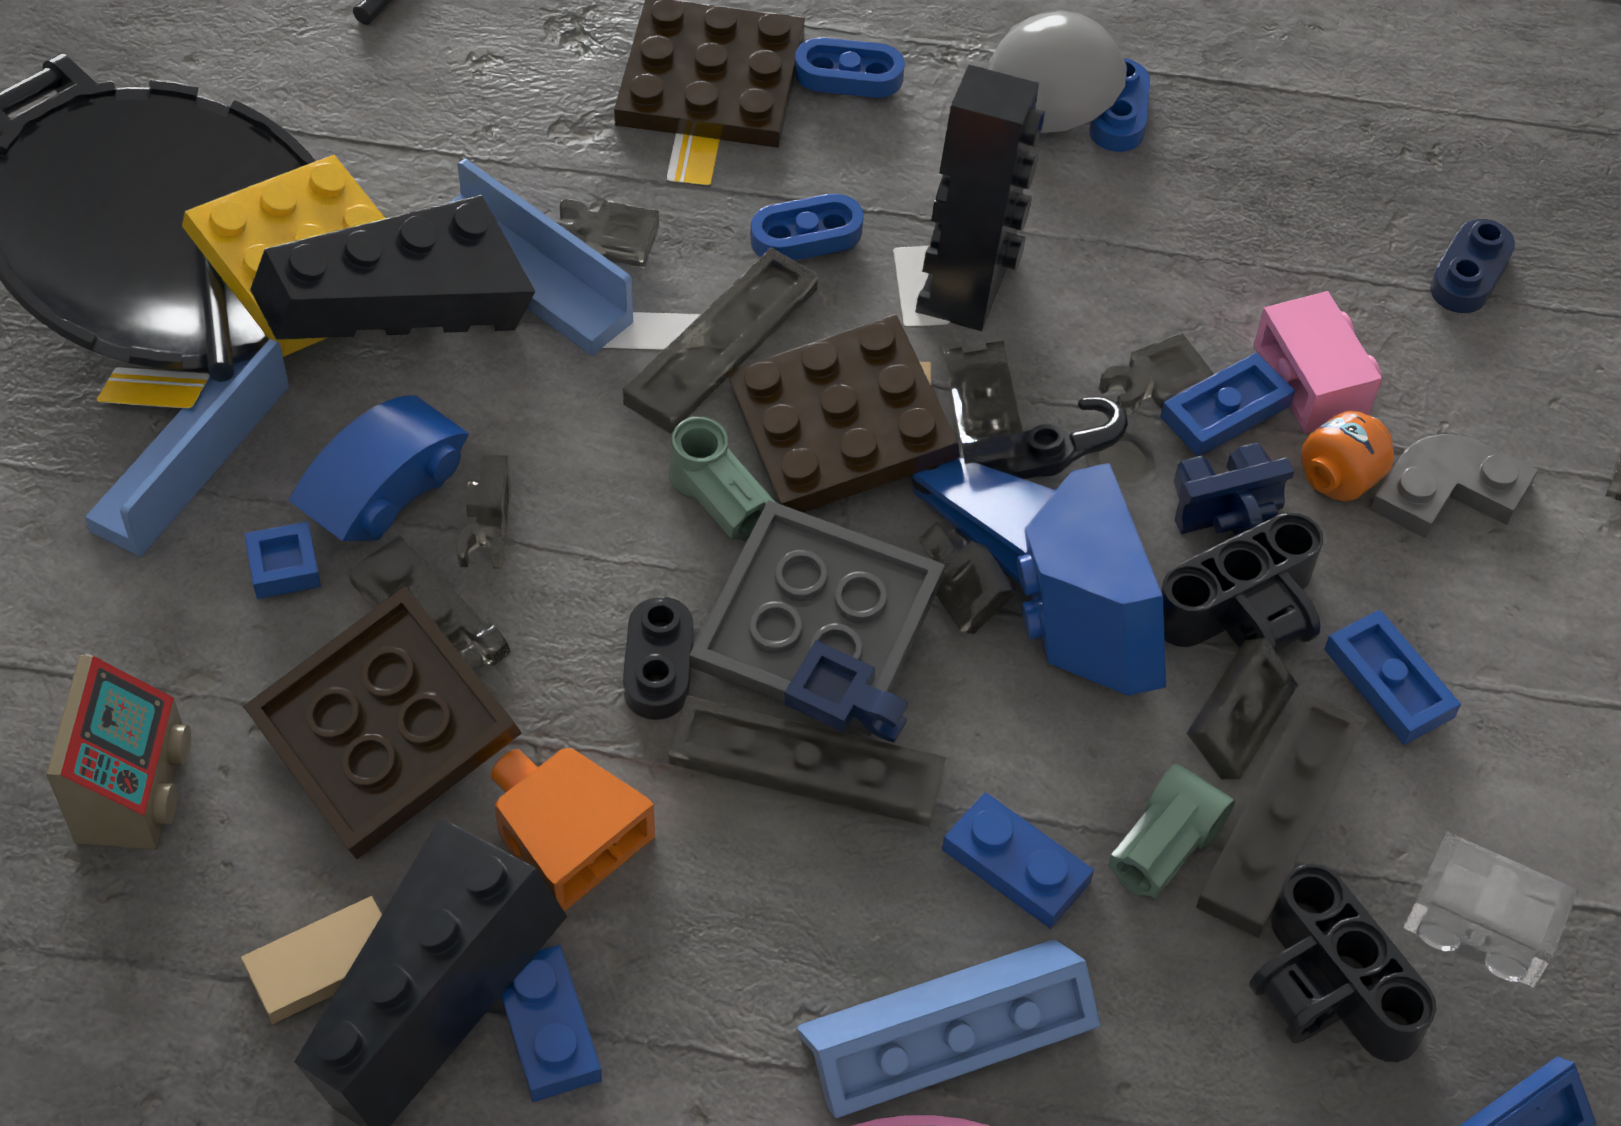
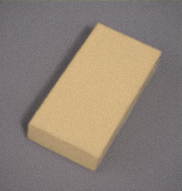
M372 896L241 956L244 968L272 1025L334 996L382 916Z

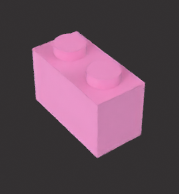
M1329 291L1264 307L1253 346L1257 353L1295 390L1293 401L1289 408L1303 432H1313L1333 416L1348 410L1362 412L1369 416L1382 382L1380 367L1373 356L1367 355L1354 333L1350 317L1345 312L1340 311Z

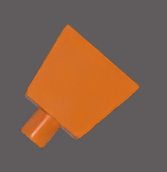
M573 748L561 749L539 767L521 750L513 749L503 755L491 771V779L505 792L494 805L497 828L501 840L513 856L536 867L564 912L655 838L654 803Z

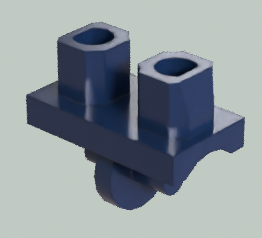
M1256 442L1240 446L1230 453L1226 465L1229 472L1215 475L1208 460L1202 456L1181 461L1177 466L1174 478L1179 498L1174 521L1180 533L1185 534L1214 526L1218 534L1233 530L1235 536L1278 516L1277 510L1283 509L1285 504V483L1293 478L1295 472L1288 458L1272 461L1261 445Z

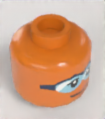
M1348 410L1333 416L1312 432L1302 445L1301 461L1307 481L1315 490L1333 500L1348 502L1360 498L1382 481L1393 468V442L1386 426L1380 420L1357 411Z

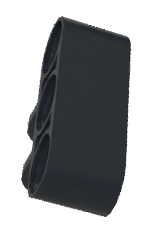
M1299 513L1281 514L1172 568L1167 572L1161 587L1165 641L1179 647H1190L1200 644L1226 630L1247 657L1258 665H1265L1273 661L1276 657V651L1297 640L1309 642L1317 638L1321 627L1319 615L1314 604L1303 589L1310 582L1323 545V532L1319 525L1310 517Z
M1305 864L1296 867L1287 875L1271 916L1272 929L1286 950L1263 965L1253 975L1249 982V987L1256 995H1265L1288 1024L1286 1035L1293 1043L1305 1041L1341 1019L1362 1047L1373 1057L1385 1062H1399L1408 1059L1419 1047L1434 1019L1437 1009L1432 991L1338 875L1331 869L1317 864ZM1297 902L1314 906L1320 914L1303 910L1297 905ZM1339 956H1349L1356 959L1362 964L1364 969L1353 968L1347 965ZM1384 1011H1393L1400 1014L1407 1020L1409 1025H1400L1392 1022L1385 1015Z

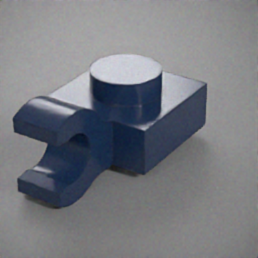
M818 640L814 642L784 692L785 705L843 733L852 718L855 717L874 735L895 743L907 722V718L902 715L908 707V702L895 694L871 686L875 680V667Z

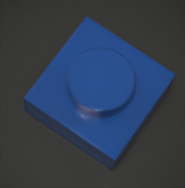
M308 521L244 533L257 599L321 587Z

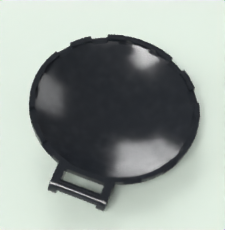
M58 54L43 63L42 70L0 91V281L18 303L38 321L60 336L83 348L123 362L154 368L180 370L208 368L196 244L182 227L185 211L315 162V159L281 126L236 100L232 102L231 106H228L218 101L198 96L199 87L150 80L148 88H116L113 81L96 83L65 54ZM53 91L58 93L13 118L8 116ZM225 283L233 363L235 364L252 359L269 339Z

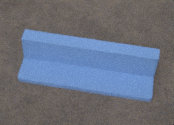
M463 159L457 164L461 194L450 202L478 195L483 196L536 291L527 307L529 311L592 357L633 323L632 278L627 272L469 160Z
M270 339L252 359L235 363L234 376L228 381L218 382L210 377L194 406L189 409L182 408L85 516L89 531L142 557L289 388L280 343Z
M1050 940L797 1026L799 1038L814 1054L827 1109L835 1118H839L1101 1027L1086 960L1059 941Z

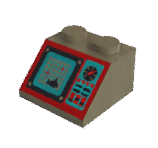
M79 655L46 776L75 844L157 850L163 824L171 825L175 817L177 788L173 781L177 765H186L191 750V729L189 725L182 724L174 697L92 655Z

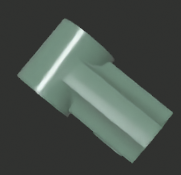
M691 417L683 420L675 427L672 434L669 464L670 482L681 494L696 498L731 540L740 538L745 541L750 537L767 501H775L727 448L728 438L723 426L715 420L706 417Z
M1174 764L1153 791L1145 807V814L1111 854L1108 867L1116 874L1120 884L1138 897L1145 895L1157 899L1195 849L1204 850L1215 839L1230 816L1235 800L1181 764Z

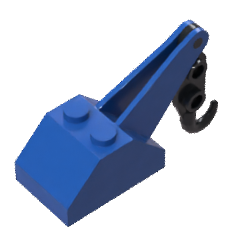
M1088 397L1079 400L1078 407L1081 410H1096L1107 415L1109 420L1102 426L1071 431L1062 430L1056 425L1043 424L1028 431L996 438H978L961 452L960 458L911 475L913 491L916 496L938 511L1019 583L1025 595L1031 594L1030 601L1021 602L1024 626L1029 640L1040 638L1049 664L1128 696L1166 687L1163 595L1110 463L1074 470L1056 490L1024 480L1037 476L1057 475L1082 456L1100 452L1115 445L1124 436L1128 427L1126 411L1117 402L1103 397Z

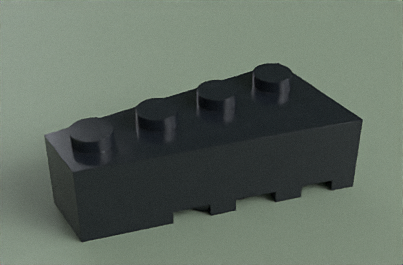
M968 65L950 107L939 174L943 176L934 201L931 222L936 224L930 247L928 246L925 252L922 272L929 275L918 295L916 313L982 331L1007 268L1017 270L1026 240L1025 236L1017 234V230L1022 231L1024 229L1032 201V196L1023 194V190L1030 188L1038 162V154L1029 152L1030 146L1035 147L1038 142L1045 116L1044 110L1036 109L1039 89L1038 82Z
M482 195L265 248L250 288L276 340L354 337L357 330L375 329L385 330L386 335H408L412 328L443 327L444 333L468 332L470 326L494 325L495 331L516 330L536 292Z

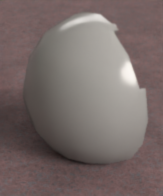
M1059 10L1029 17L1013 26L990 58L989 70L1039 83L1036 109L1045 111L1041 133L1067 131L1091 122L1113 106L1125 87L1127 65L1112 35L1098 22L1080 13Z

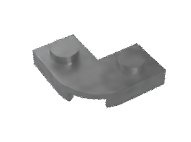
M1454 434L1428 436L1416 441L1403 452L1375 495L1370 510L1424 538L1429 534L1451 497L1508 525L1531 487L1538 469L1473 438Z

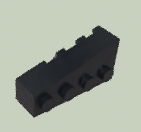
M440 817L294 1061L333 1109L359 1126H391L563 923L567 915L536 867Z

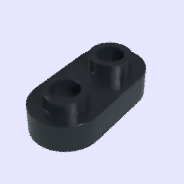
M669 597L649 598L639 603L629 617L623 672L624 698L628 707L635 714L646 719L660 720L669 718L677 714L688 700L691 674L689 655L693 649V617L689 609L676 599ZM655 622L670 623L669 625L664 627H657L652 625V623ZM652 674L666 677L659 682H652L646 679Z

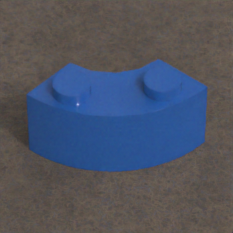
M406 395L385 401L360 415L328 443L306 470L288 501L341 541L380 540L382 535L394 523L397 514L410 501L427 490L442 487L445 480L455 472L461 459L460 451L469 433L417 395Z

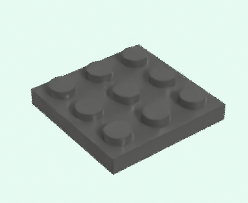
M768 500L689 655L690 667L785 703V690L814 642L818 640L875 667V680L871 686L891 693L942 583L945 564ZM855 717L852 718L847 726L867 735H872Z

